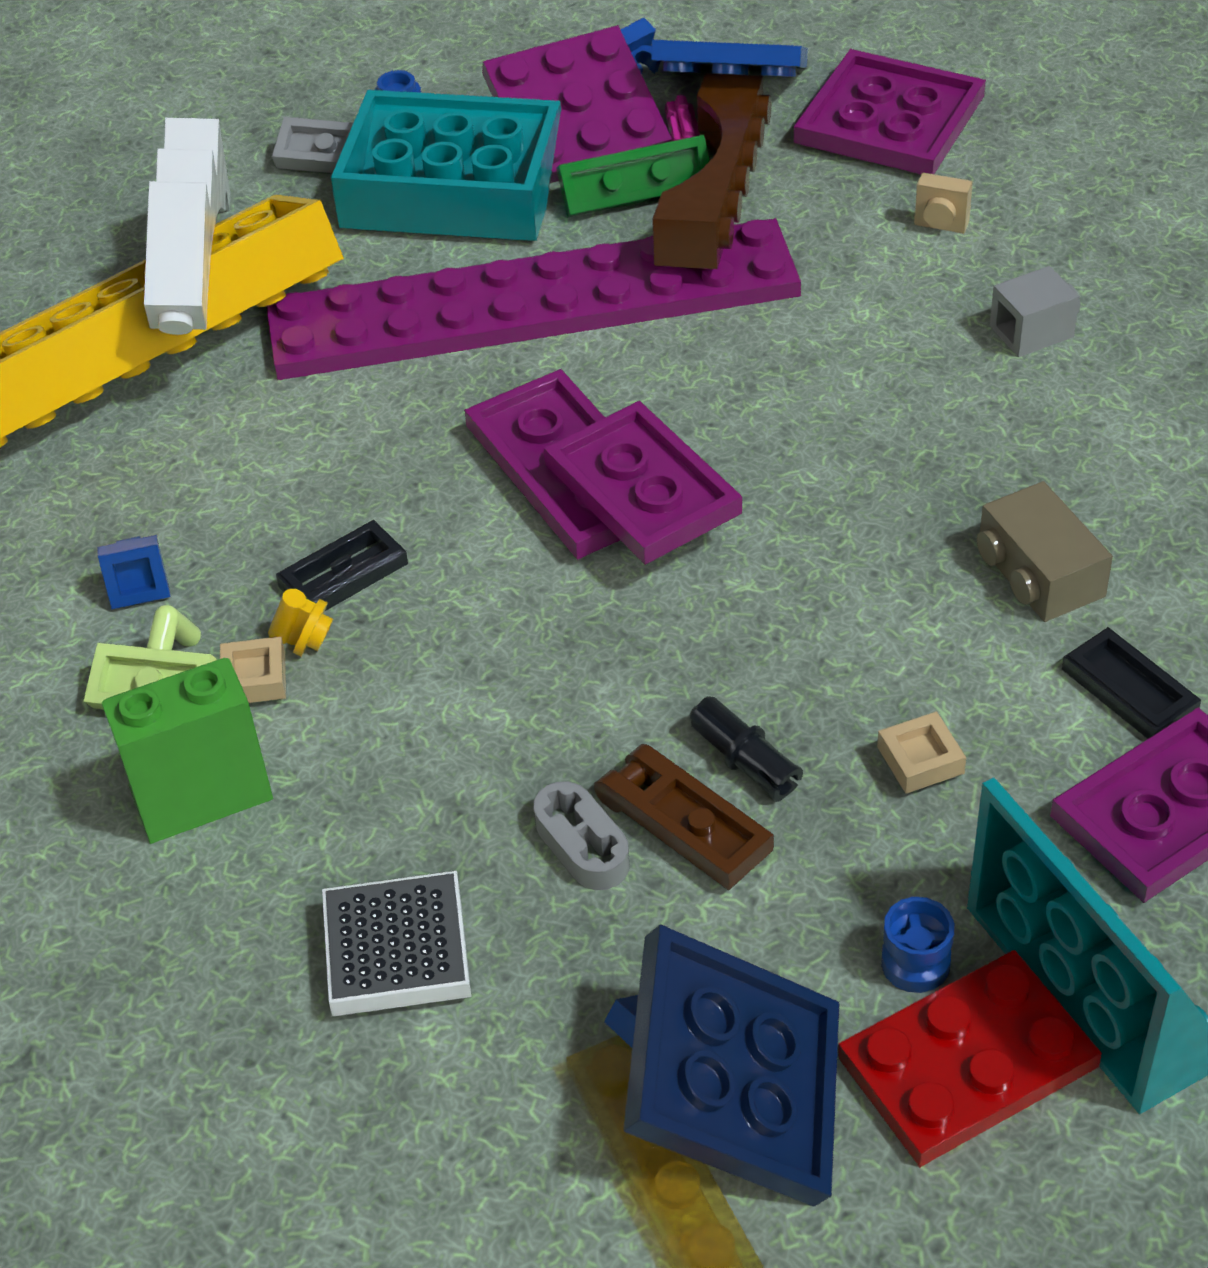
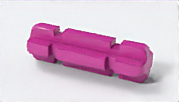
M677 95L675 101H667L665 114L672 141L700 136L693 105L687 103L686 96Z

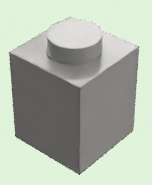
M1051 266L1044 267L994 285L990 327L1018 357L1074 337L1077 314L1080 310V296L1071 284L1066 283Z

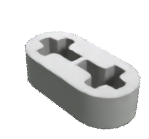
M569 781L555 782L540 790L534 799L535 827L540 838L579 884L592 890H607L619 885L626 878L630 870L629 845L620 828L591 794L579 784ZM559 808L566 814L575 811L576 825L573 827L562 814L553 816L552 812ZM590 843L602 857L611 854V860L605 863L597 857L588 860L587 845Z

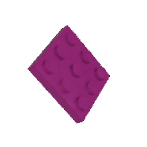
M618 25L483 61L482 74L492 97L561 101V113L550 183L559 181L556 171L558 165L672 141V137Z
M849 49L794 125L793 143L912 173L935 174L984 98L986 80Z

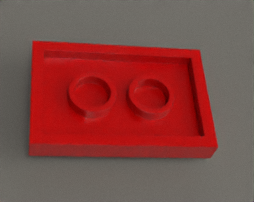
M1015 949L838 1043V1059L919 1167L926 1165L1097 1069L1102 1055L1100 1050Z

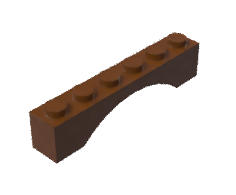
M705 73L697 95L698 131L700 135L705 136L707 148L711 150L714 157L701 171L683 183L662 192L653 216L654 266L718 269L723 249L732 248L734 222H740L742 197L748 196L750 172H755L757 148H762L765 125H769L771 118L772 100L771 95L763 94V76Z

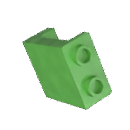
M221 658L114 695L102 701L106 718L129 781L128 785L150 844L273 800L249 702L230 659Z

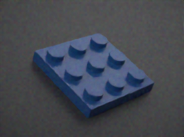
M652 40L651 60L663 61V71L701 73L702 63L712 64V73L748 75L749 65L762 66L761 75L796 77V67L807 68L808 48L793 45Z

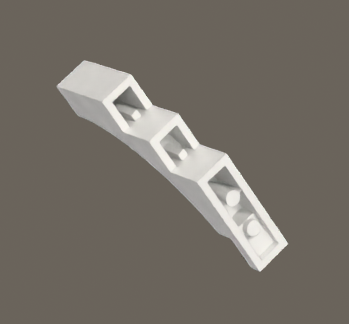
M165 118L164 149L158 148L156 181H149L144 307L150 329H159L164 333L173 335L187 334L192 329L207 330L209 273L214 227L218 212L225 213V211H230V189L219 119Z

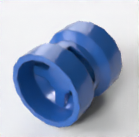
M910 897L898 901L887 912L884 920L881 967L885 977L895 987L914 993L931 991L943 984L950 973L955 922L950 912L941 903L926 897Z

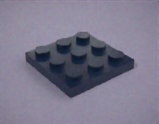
M658 925L645 936L623 1132L815 1207L832 1196L840 1002L664 925Z

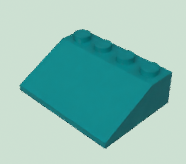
M367 90L331 176L339 228L537 241L547 207L561 113V101Z
M995 777L983 782L967 909L1005 954L1015 949L1102 1053L1099 1067L1139 1115L1208 1076V1015L1206 1012L1192 1002L1182 987L1166 971L1162 963L1141 943L1119 918L1115 910L1101 898L1076 870L1073 863L1060 852Z

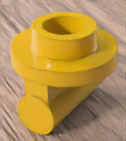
M287 589L282 595L269 627V638L282 637L283 644L296 645L293 653L302 657L306 647L318 651L333 622V618L324 614L328 602L319 599L317 603L306 599V596L300 590Z

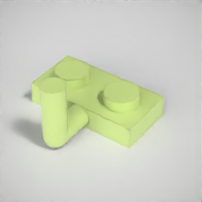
M163 605L155 611L147 648L97 643L83 702L94 709L104 710L102 701L106 698L216 661L217 659L211 654L172 650L174 639L186 647L196 645L201 638V631L173 606Z

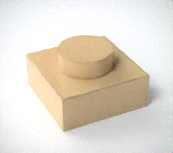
M922 172L917 183L914 225L964 234L970 218L973 181Z
M282 637L220 644V659H230L249 703L286 699L285 650Z
M937 711L878 731L877 748L905 794L965 774L966 756Z

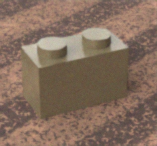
M1044 481L982 506L980 532L977 535V547L981 557L988 565H995L1010 582L1012 591L1018 601L1024 605L1029 604L1044 622L1106 597L1113 559L1112 554Z

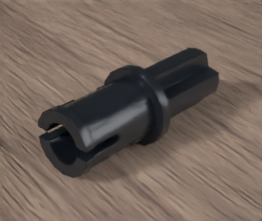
M704 697L698 705L693 707L689 715L692 727L725 755L724 763L731 770L740 769L766 791L775 802L781 801L796 789L798 784L792 781L790 777L792 776L796 781L801 780L803 777L802 768L792 763L765 740V731L760 726L754 725L749 727L715 697Z

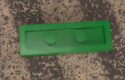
M700 135L558 165L556 171L567 217H573L658 199L661 197L662 192L683 183L701 171L710 162L705 136Z

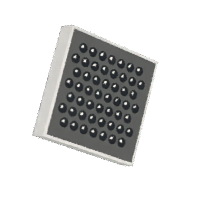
M457 871L322 889L328 994L332 1017L472 997Z

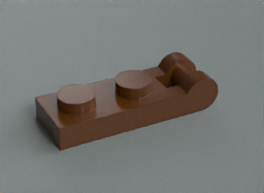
M647 744L639 745L628 754L625 759L626 765L618 772L610 770L594 783L595 793L604 805L616 813L621 811L728 891L774 850L773 833ZM643 784L649 786L646 790L640 788Z

